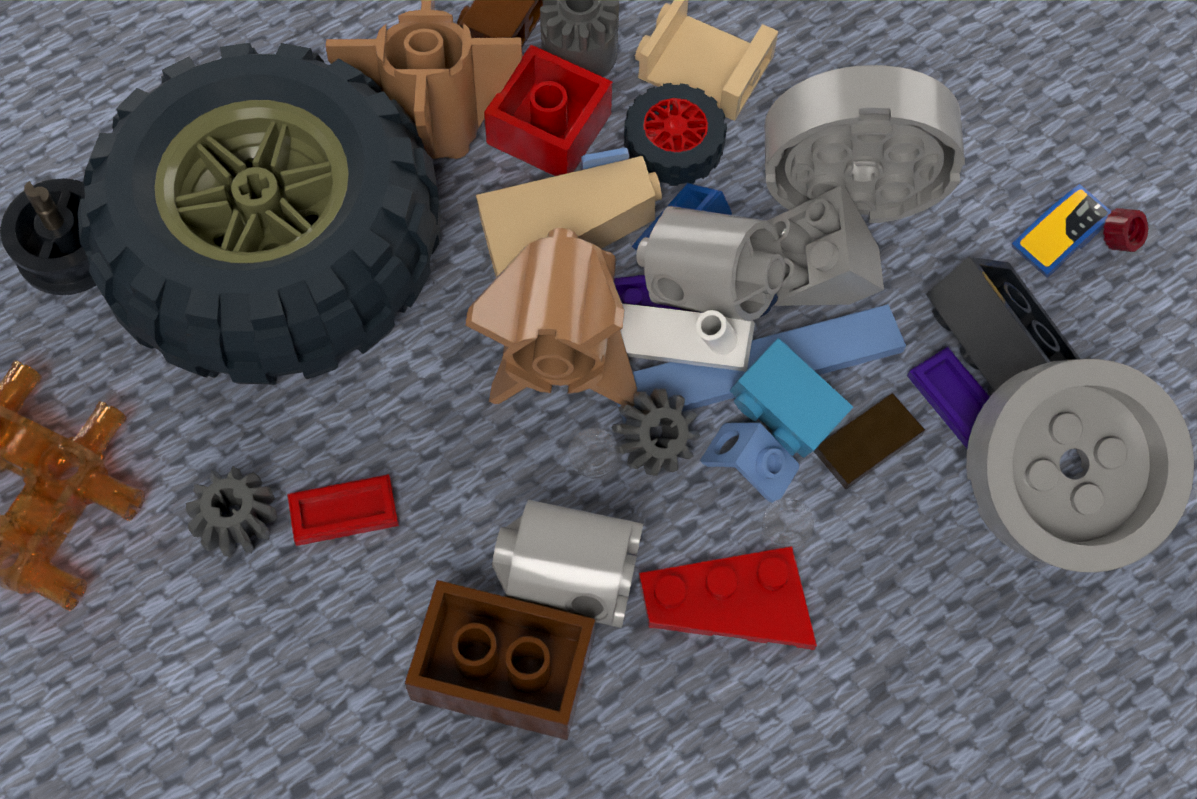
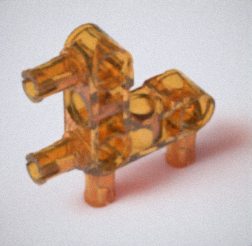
M14 360L10 369L0 381V472L8 470L24 478L23 481L26 485L5 515H0V586L20 594L35 592L70 611L79 603L77 599L72 597L70 592L83 597L87 589V581L50 564L51 559L67 537L64 532L69 534L86 507L93 502L130 521L137 514L136 510L130 507L134 505L141 508L145 500V492L109 476L103 462L105 457L102 453L121 425L126 422L127 417L117 408L109 407L107 403L98 401L95 405L96 408L77 435L66 438L19 415L17 412L37 383H40L43 378L30 366H24L21 362ZM79 467L72 477L60 480L67 470ZM19 553L16 562L12 566L1 569L3 561L8 556Z

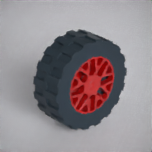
M666 83L657 88L655 86L651 87L643 95L639 94L634 99L633 106H629L624 126V148L628 149L629 159L643 156L648 174L656 172L660 184L667 183L669 186H678V184L684 183L693 184L695 180L704 179L710 175V171L713 168L716 169L720 163V156H723L727 132V123H724L725 114L722 108L719 109L717 106V101L712 96H707L705 91L698 87L695 89L683 83H680V85Z

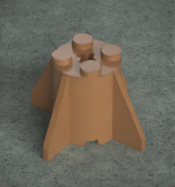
M422 0L421 10L408 11L398 15L399 23L393 25L388 30L385 24L379 30L376 39H326V52L330 64L338 58L373 79L380 86L381 91L385 92L390 101L395 99L415 123L419 137L422 138L424 149L432 159L443 157L458 159L469 152V144L475 139L477 130L484 120V111L495 95L501 93L522 59L521 38H471L470 30L464 23L462 28L460 25L453 23V15L445 11L435 10L434 0Z
M555 228L549 231L548 237L540 238L525 246L470 305L465 326L504 345L503 358L491 385L489 402L500 404L526 387L539 392L551 393L552 385H568V393H579L591 389L620 405L634 406L633 399L634 393L637 392V387L620 332L623 328L624 308L614 285L615 255L602 250L590 242L579 239L577 234L570 229Z

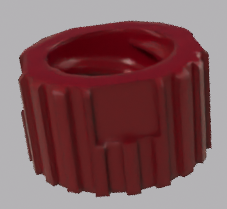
M1123 208L1112 210L1104 225L1103 235L1106 246L1112 250L1136 252L1145 244L1148 236L1149 227L1146 215L1140 210Z

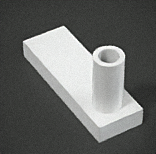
M622 303L624 320L623 328L620 332L628 357L747 371L755 326L753 320L748 322L724 317L715 310L700 313Z

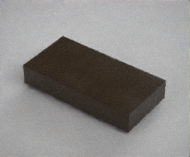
M892 393L821 442L814 450V453L845 489H848L920 438L925 429Z

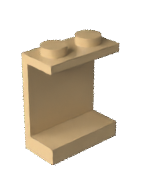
M674 0L672 4L666 3L658 15L655 31L651 36L645 35L637 48L635 60L639 61L638 78L657 87L663 86L666 83H672V85L688 84L689 87L695 89L698 87L704 90L707 96H712L717 101V106L719 109L722 108L725 117L735 121L774 57L778 31L762 24L751 43L687 16L688 0Z

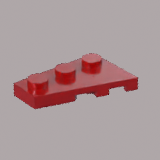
M792 546L639 573V583L650 628L708 636L734 637L766 644L768 642L785 644L815 650L817 647Z

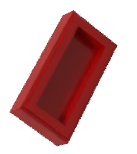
M389 474L287 494L296 546L399 526Z

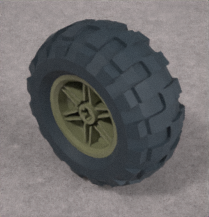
M251 43L220 47L221 59L195 66L189 56L162 69V84L150 93L136 88L116 108L117 114L113 117L112 133H99L84 173L85 199H80L78 209L80 244L90 264L89 273L117 321L140 345L150 349L156 348L163 354L167 363L199 376L216 378L219 373L229 374L232 382L237 384L276 385L277 376L303 373L305 379H310L336 370L338 368V359L356 349L364 354L395 327L393 318L397 312L405 313L407 307H412L431 273L430 257L439 245L441 210L433 160L426 153L416 125L404 108L395 99L390 101L385 92L381 91L380 86L373 79L339 58L328 65L324 63L319 54L312 53L311 48L284 43L280 44L276 54H258L255 48H252ZM309 215L318 216V220L312 226L304 219ZM219 237L223 239L221 247L215 244Z

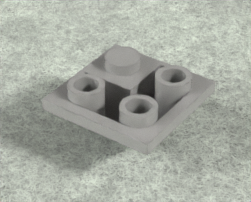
M841 185L767 220L775 226L780 237L785 262L784 280L777 291L778 300L773 306L850 305L884 290L879 247L847 189Z

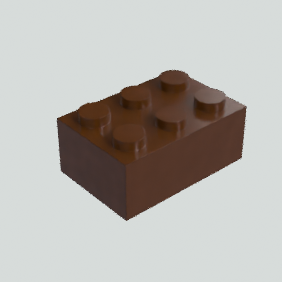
M436 580L405 681L410 700L568 740L595 638V619Z

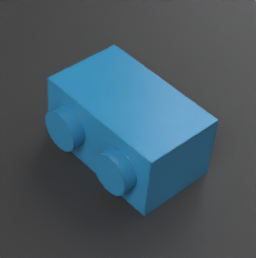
M779 338L729 390L736 397L734 399L735 405L744 415L753 421H757L759 418L773 431L771 435L790 455L793 456L797 452L803 458L813 452L853 408L847 400Z

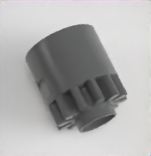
M543 0V6L540 8L541 49L601 77L606 76L612 70L617 60L619 0Z

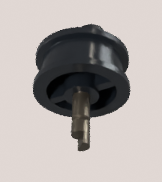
M62 178L42 181L35 185L28 181L24 186V191L9 204L1 221L0 236L2 244L10 258L16 263L20 274L31 286L48 294L72 295L96 286L89 273L90 264L80 244L78 209L80 199H85V186L81 181Z

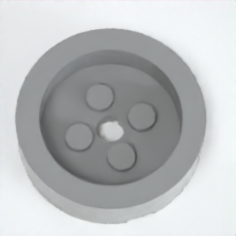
M886 65L853 66L827 71L810 77L788 89L773 103L765 119V173L767 188L774 199L788 210L841 185L847 189L861 215H869V223H883L915 215L936 205L951 194L960 183V172L963 165H965L959 103L955 95L944 84L921 72Z
M1076 359L1041 364L1027 371H1022L1003 383L987 400L976 418L968 442L966 469L967 479L971 480L974 496L979 506L977 510L982 520L991 532L1010 549L1031 560L1070 571L1104 572L1122 568L1147 556L1173 531L1183 515L1191 493L1194 477V455L1190 433L1183 416L1171 397L1156 382L1142 372L1118 362L1103 359ZM1069 449H1076L1081 458V468H1083V471L1077 473L1072 478H1067L1062 473L1059 462L1064 452Z

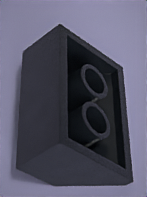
M969 256L926 293L935 307L932 310L935 319L943 328L954 333L962 345L959 350L964 360L974 369L980 370L988 381L987 390L990 396L1003 383L1022 371H1027L1028 369L1053 361L1081 359L1009 262Z

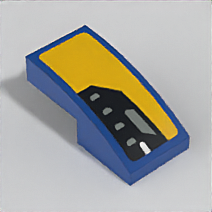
M1079 184L1031 224L1012 243V248L1048 278L1078 248L1082 249L1104 228L1105 220L1108 218L1111 210Z

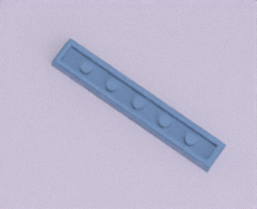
M889 304L752 340L747 370L777 338L784 342L818 375L902 353L905 350L906 344ZM668 362L632 373L637 392H646L650 396L653 390L658 388L666 390L668 399L673 395H681L685 399L682 411H687L736 398L729 390L744 375L745 371ZM621 415L623 423L625 424L627 419Z

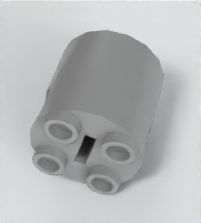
M668 206L655 224L650 237L643 238L637 249V263L640 267H644L646 285L650 300L653 303L702 313L715 310L724 317L748 322L758 319L768 309L774 295L780 289L785 276V262L780 237L775 226L766 220Z
M528 500L523 515L508 526L500 528L495 545L492 568L495 570L508 598L593 618L595 623L622 628L637 557L627 553L637 555L643 524Z

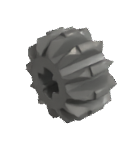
M655 388L650 396L646 392L638 391L634 393L633 401L635 407L627 404H622L618 407L620 414L627 420L625 424L616 423L611 427L613 432L624 434L625 436L623 440L617 443L615 449L617 453H630L627 460V465L630 468L639 469L644 465L646 474L657 476L662 467L668 472L677 471V456L683 459L694 457L686 443L687 440L695 441L701 437L699 432L688 430V425L694 422L698 415L695 411H682L685 399L681 395H673L668 399L665 389ZM662 426L661 437L650 438V428Z
M232 466L227 478L222 479L218 472L211 470L210 480L212 484L208 487L194 484L193 491L198 499L186 503L185 510L189 517L193 518L188 523V529L193 537H201L200 543L207 551L211 552L220 546L223 555L231 558L236 549V543H240L245 552L252 554L254 547L250 538L255 535L259 539L269 540L270 532L265 524L277 521V512L274 507L270 506L275 499L271 488L267 486L261 487L262 481L259 475L254 472L243 478L240 469ZM239 505L240 510L238 512L232 509L234 515L224 518L222 515L224 510L230 513L231 511L228 507Z

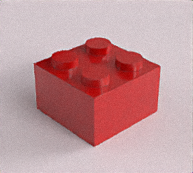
M530 45L501 93L495 95L484 111L486 142L488 145L553 176L572 173L611 115L613 82L536 46Z

